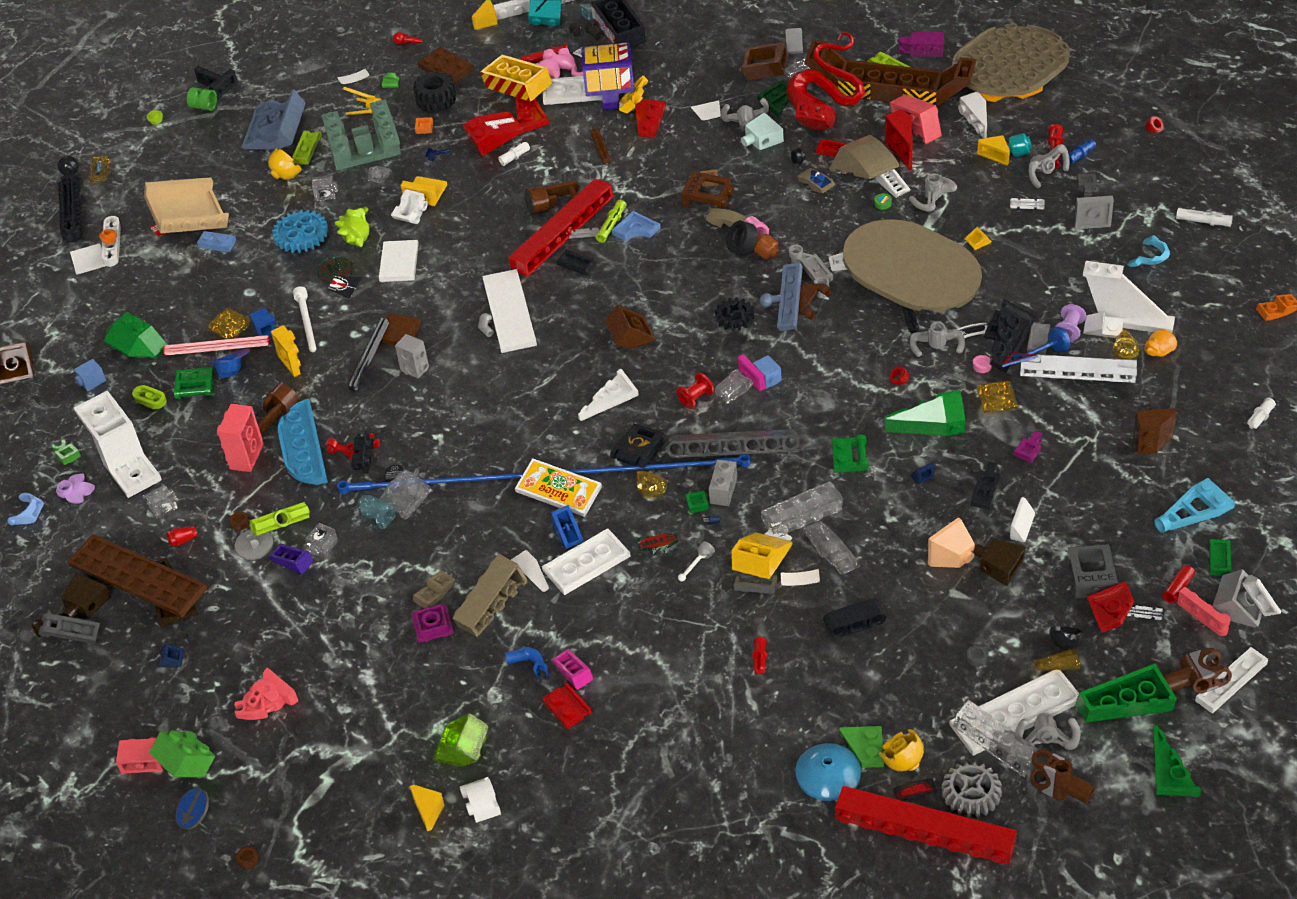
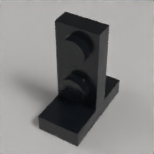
M200 66L194 69L197 82L209 86V90H214L217 100L238 84L235 70L229 69L221 76Z

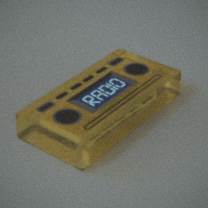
M108 155L92 157L89 174L90 183L107 181L110 162Z

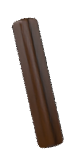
M592 129L590 131L591 137L603 164L610 163V156L599 129Z

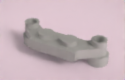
M795 244L789 247L791 264L800 262L803 266L802 268L813 280L814 284L822 283L829 287L830 281H833V274L817 254L804 253L801 245ZM819 291L816 293L818 298L826 297Z

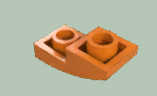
M1292 294L1276 296L1273 302L1258 303L1256 310L1265 321L1273 320L1297 311V300Z

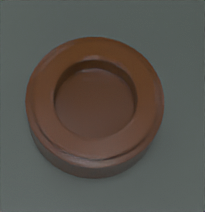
M236 512L229 519L232 529L237 531L246 529L250 524L248 514L245 512Z
M250 846L243 847L237 852L236 861L240 868L251 869L258 864L259 855L255 848Z

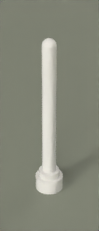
M297 287L293 290V296L299 302L310 352H315L316 344L306 305L308 298L307 289L305 287Z

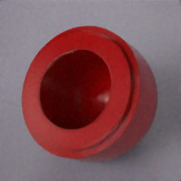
M1153 116L1146 121L1145 128L1152 133L1161 132L1163 130V123L1160 118Z
M897 366L891 371L889 378L893 384L902 385L908 382L909 373L905 368ZM901 374L898 379H894L896 375Z

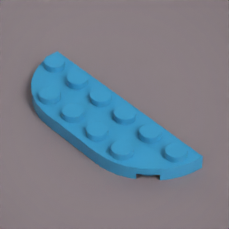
M305 399L294 404L290 411L284 417H281L278 424V435L283 460L289 474L301 482L320 485L328 483L310 399Z

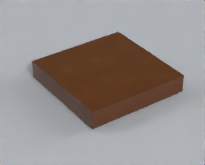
M388 313L386 318L389 325L380 343L395 346L405 334L415 337L422 324L421 319Z

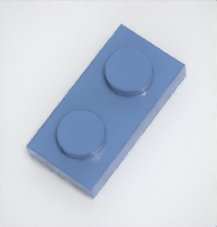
M204 231L197 244L199 248L230 252L236 242V238L233 235Z

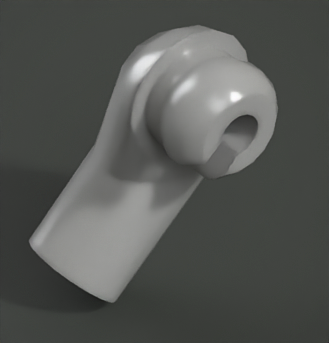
M483 313L479 317L478 328L487 337H491L494 331L488 324L491 323L492 316Z

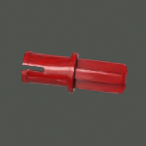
M761 636L753 640L754 651L751 654L753 670L756 675L765 673L766 660L768 658V653L766 652L767 640Z

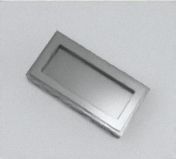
M1033 323L1030 330L1027 352L1048 343L1050 324ZM1047 349L1036 354L1046 355Z

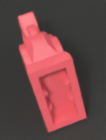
M266 668L263 672V679L253 684L249 689L250 691L244 695L242 701L235 702L236 710L243 708L241 711H235L236 718L245 720L267 718L269 712L278 711L285 703L292 706L298 702V698L293 688L269 668Z

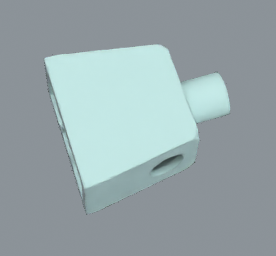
M762 113L746 124V136L741 138V142L745 147L753 144L758 150L784 142L783 128L766 113Z

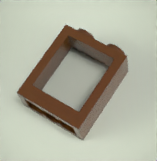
M778 42L747 48L743 65H741V71L745 75L746 80L784 75L789 55L785 43ZM772 58H774L773 61H767V62H761V63H755V64H753L754 61H760V60H766V59H772Z

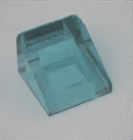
M579 4L580 14L588 20L592 19L591 5Z

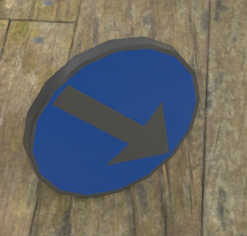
M193 788L182 797L176 809V822L179 827L190 830L202 822L209 807V797L206 791L201 788Z

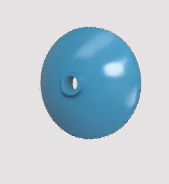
M823 743L807 749L799 757L795 773L800 788L806 794L819 800L832 801L838 800L842 786L856 789L861 778V766L855 754L846 747L833 743Z

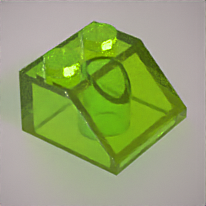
M471 713L446 724L432 760L461 767L475 763L481 755L480 750L482 744L487 739L486 733L489 726Z

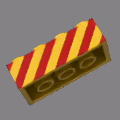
M501 55L481 71L486 88L527 101L534 100L540 93L552 85L547 67L506 55Z

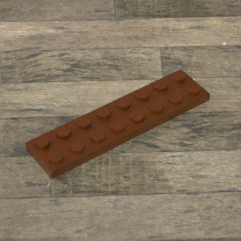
M94 534L67 561L69 566L180 617H183L208 589L203 582Z

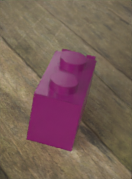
M913 32L911 37H899L898 43L900 46L898 51L902 54H911V57H943L944 32Z

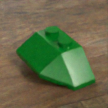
M126 312L107 327L104 338L106 344L128 357L157 358L163 353V346L167 345L151 325L129 312Z

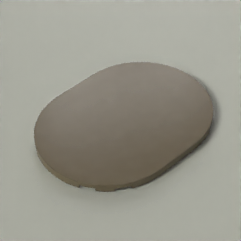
M1005 24L1004 27H992L981 32L955 53L952 65L957 63L960 57L977 59L971 82L966 87L988 95L1017 96L1038 90L1062 72L1069 63L1070 48L1067 43L1062 41L1061 36L1048 29L1027 24V27L1017 26V24Z
M889 219L864 224L848 236L843 248V262L853 279L881 296L913 310L921 311V309L932 310V312H944L950 308H959L975 297L981 285V267L969 250L957 242L913 222Z

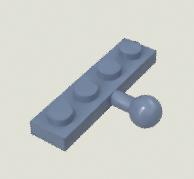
M800 262L783 265L780 295L772 296L769 293H764L760 297V304L766 308L771 307L773 303L780 302L777 323L779 331L797 329L803 267Z

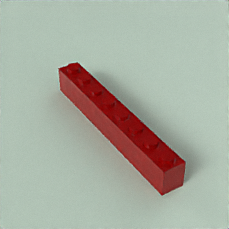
M596 178L591 181L508 257L511 270L517 269L518 274L526 277L533 273L569 239L572 230L574 232L576 229H580L614 198L611 184Z
M842 786L835 806V819L842 823H851L865 829L882 831L887 835L901 836L910 841L916 840L930 846L947 848L952 852L970 854L975 858L989 859L998 864L1010 865L1016 844L1017 830Z

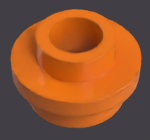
M105 229L100 233L99 237L104 244L109 245L116 241L117 233L115 230Z

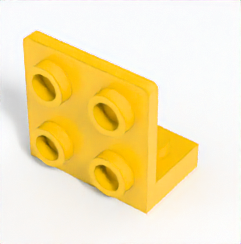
M419 176L413 182L403 181L401 184L402 194L406 189L423 193L425 201L428 203L427 205L432 206L436 205L447 187L446 181Z

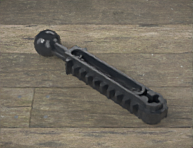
M64 156L60 158L57 164L59 172L63 174L61 181L57 183L59 187L58 199L60 201L59 226L62 239L74 243L82 235L81 203L79 197L81 187L78 179H74V174L78 171L79 164L74 157Z

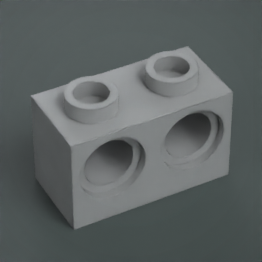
M405 334L395 345L400 370L419 378L429 367L424 341Z
M717 459L709 486L710 504L730 505L737 481L736 462Z

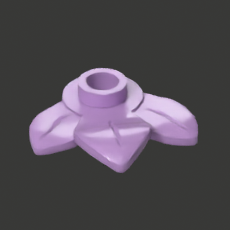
M75 474L68 480L59 482L56 492L59 497L66 498L68 502L78 504L84 501L83 496L93 492L95 486L91 483L83 482L84 474Z

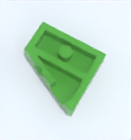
M881 726L840 727V736L844 737L849 744V749L856 755L862 768L884 767V762L879 755V752L883 753Z

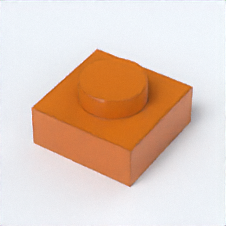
M432 117L416 118V134L432 133Z

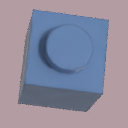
M769 355L753 363L765 376L766 389L782 381L781 367Z
M94 359L74 369L76 373L75 381L87 391L106 381L102 368Z

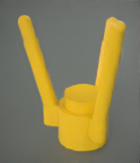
M343 87V90L367 98H357L356 100L366 103V108H369L368 110L346 112V115L372 114L370 103L381 100V98Z

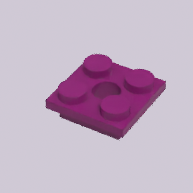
M446 604L432 606L411 613L418 643L454 634ZM430 620H436L433 623H427Z

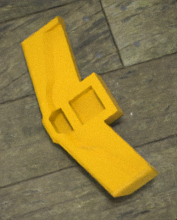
M645 76L640 77L634 82V92L625 93L619 102V111L629 113L635 108V104L642 100V94L644 93L642 88L648 83Z

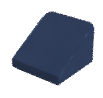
M932 462L916 469L910 476L917 484L933 478L934 463Z
M165 643L160 652L158 667H181L185 649Z

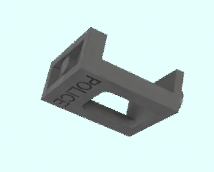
M1109 544L1068 547L1067 563H1070L1075 599L1087 598V596L1118 584ZM1104 561L1105 570L1083 572L1080 562Z

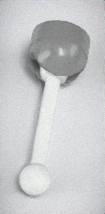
M703 541L697 549L699 556L683 574L678 575L679 581H685L686 575L701 558L708 559L715 553V549L710 543Z

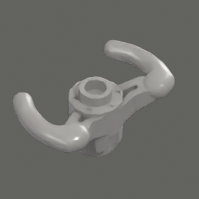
M762 98L760 103L763 105V108L753 110L752 107L744 105L737 110V113L726 114L730 106L725 104L721 109L720 117L724 122H739L740 127L745 131L746 124L762 113L768 112L769 104L766 99Z
M1063 144L1057 145L1045 155L1038 154L1032 157L1028 172L1030 180L1036 188H1040L1041 183L1038 181L1035 171L1045 174L1051 173L1055 168V160L1061 154L1063 157L1062 169L1064 171L1069 170V154Z
M930 174L925 179V194L928 197V204L919 202L914 196H910L909 201L916 208L931 212L936 208L935 201L945 192H955L957 184L939 174Z
M942 322L932 323L928 331L913 333L909 340L910 348L917 357L922 355L916 344L918 341L928 342L931 347L939 349L946 345L947 340L956 338L958 339L956 352L961 354L965 348V338L962 332L958 329L947 330Z
M1043 713L1038 715L1036 721H1034L1035 729L1023 740V733L1028 723L1025 719H1022L1016 727L1015 743L1017 748L1024 752L1041 743H1058L1066 750H1073L1080 741L1081 732L1079 724L1075 718L1068 720L1072 729V738H1069L1057 728L1053 716Z

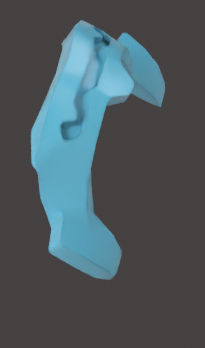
M1153 235L1146 238L1143 244L1155 246L1161 251L1162 255L1155 256L1152 259L1138 256V258L1129 261L1126 265L1136 267L1140 264H1159L1169 257L1170 251L1165 242L1158 240Z

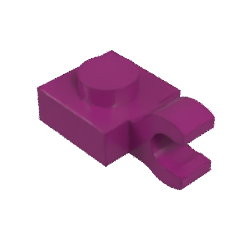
M1035 430L1029 440L1023 438L1014 450V456L1032 463L1041 451L1040 444L1042 440L1040 438L1042 433Z

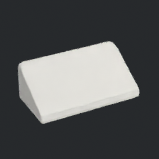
M1024 497L1020 499L1010 529V538L1020 542L1026 541L1035 516L1034 510Z
M1249 575L1242 584L1263 615L1280 614L1281 610L1261 581L1255 576Z

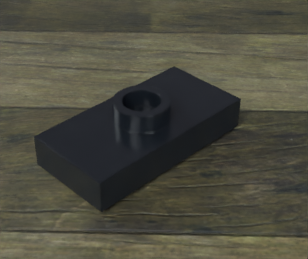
M565 250L558 258L557 265L587 276L596 266V260Z

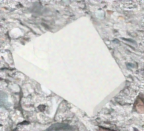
M1105 312L1086 315L1083 334L1121 339L1124 319L1105 317Z

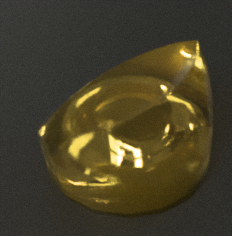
M1123 329L1114 342L1113 354L1118 359L1135 360L1141 354L1140 346L1137 340L1127 330Z
M637 471V485L641 495L646 498H658L666 492L667 480L664 477L651 472Z

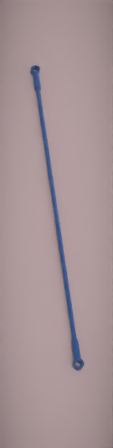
M741 454L739 457L716 458V460L648 464L645 468H640L637 465L566 471L575 474L705 466L716 465L717 459L733 461L741 467H748L751 461L748 454ZM524 473L380 483H348L347 481H340L337 487L340 494H347L349 491L369 490L377 487L521 478Z

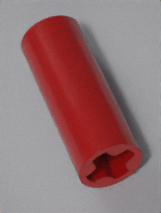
M1183 565L1162 594L1166 602L1170 604L1176 603L1179 591L1187 587L1193 579L1195 570L1191 566Z

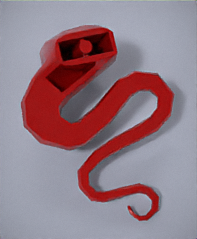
M843 32L838 37L839 40L841 36L847 35L850 38V42L847 45L820 43L814 49L813 59L821 68L851 82L856 88V92L853 95L846 96L830 79L814 69L797 72L787 82L786 95L796 110L795 118L808 129L816 131L830 130L834 127L836 118L835 110L809 93L806 89L809 83L818 85L836 103L842 106L857 105L865 94L863 82L858 77L824 62L819 57V52L825 48L840 51L850 49L854 44V38L848 32Z

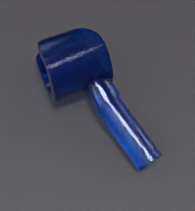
M429 148L425 157H428L430 161H434L436 155L447 154L449 150L436 151Z

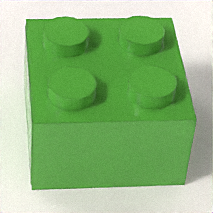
M160 731L149 751L173 777H205L215 758L209 747L201 743L197 739L196 734L191 731Z

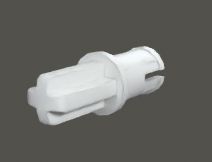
M523 142L515 148H510L507 153L499 156L498 160L502 166H505L509 162L519 159V156L530 150V146L527 142Z
M1265 398L1263 403L1254 409V414L1247 421L1249 428L1257 429L1263 420L1269 417L1270 411L1276 405L1273 399Z

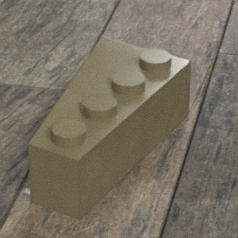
M498 554L490 562L489 568L484 575L479 577L474 589L467 594L466 600L454 613L452 619L459 628L478 637L494 619L493 614L501 612L505 607V601L509 597L514 598L518 593L516 589L520 585L525 586L528 580L518 563L501 554Z

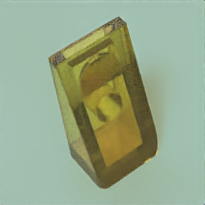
M1074 648L1034 661L1037 670L1082 669Z

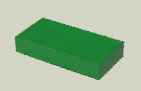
M1209 539V575L1223 576L1231 573L1230 540Z

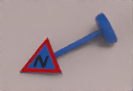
M1055 327L1048 334V343L1025 354L1012 352L1002 364V367L1038 358L1039 356L1035 354L1049 347H1052L1053 350L1059 353L1066 352L1071 345L1069 335L1063 328Z

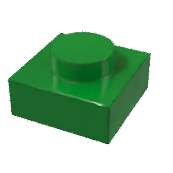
M704 490L685 494L689 513L709 510Z

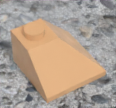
M960 518L955 519L929 538V566L960 568L965 563L971 562L974 558L975 544Z

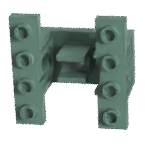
M386 99L370 103L376 132L373 135L369 133L368 125L351 129L354 139L348 140L338 111L321 115L336 170L401 155L399 137Z

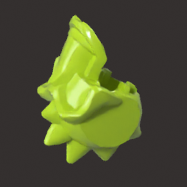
M366 206L357 210L347 209L346 214L339 216V220L335 221V225L340 228L337 233L351 245L362 247L369 235V224L365 218V214L368 212Z

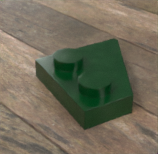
M781 80L757 95L758 101L762 98L768 101L769 110L778 118L789 101L786 95L787 84Z

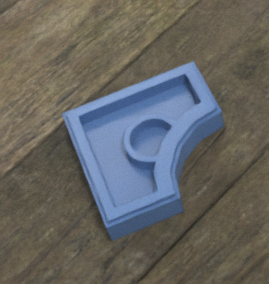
M632 211L611 231L612 235L626 241L636 236L650 238L661 227L660 223Z

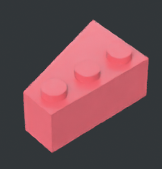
M906 94L890 102L892 113L904 109L907 114L911 115L913 134L915 136L920 135L925 144L942 136L936 105Z

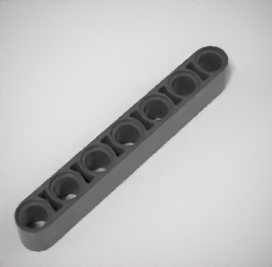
M793 429L673 435L667 440L666 450L668 455L674 458L792 452L799 447V435ZM791 437L795 439V442L788 443L786 439ZM771 438L776 440L774 444H768L766 441ZM733 440L736 441L738 444L736 446H730L728 442ZM749 440L757 441L755 445H749L747 442ZM714 441L717 442L719 445L717 447H711L709 443ZM698 443L699 447L692 448L690 447V444ZM678 444L680 448L673 449L671 445Z

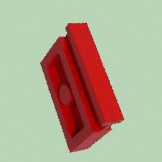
M567 682L562 688L559 687L542 698L545 706L566 729L583 720L587 714H592L591 708Z

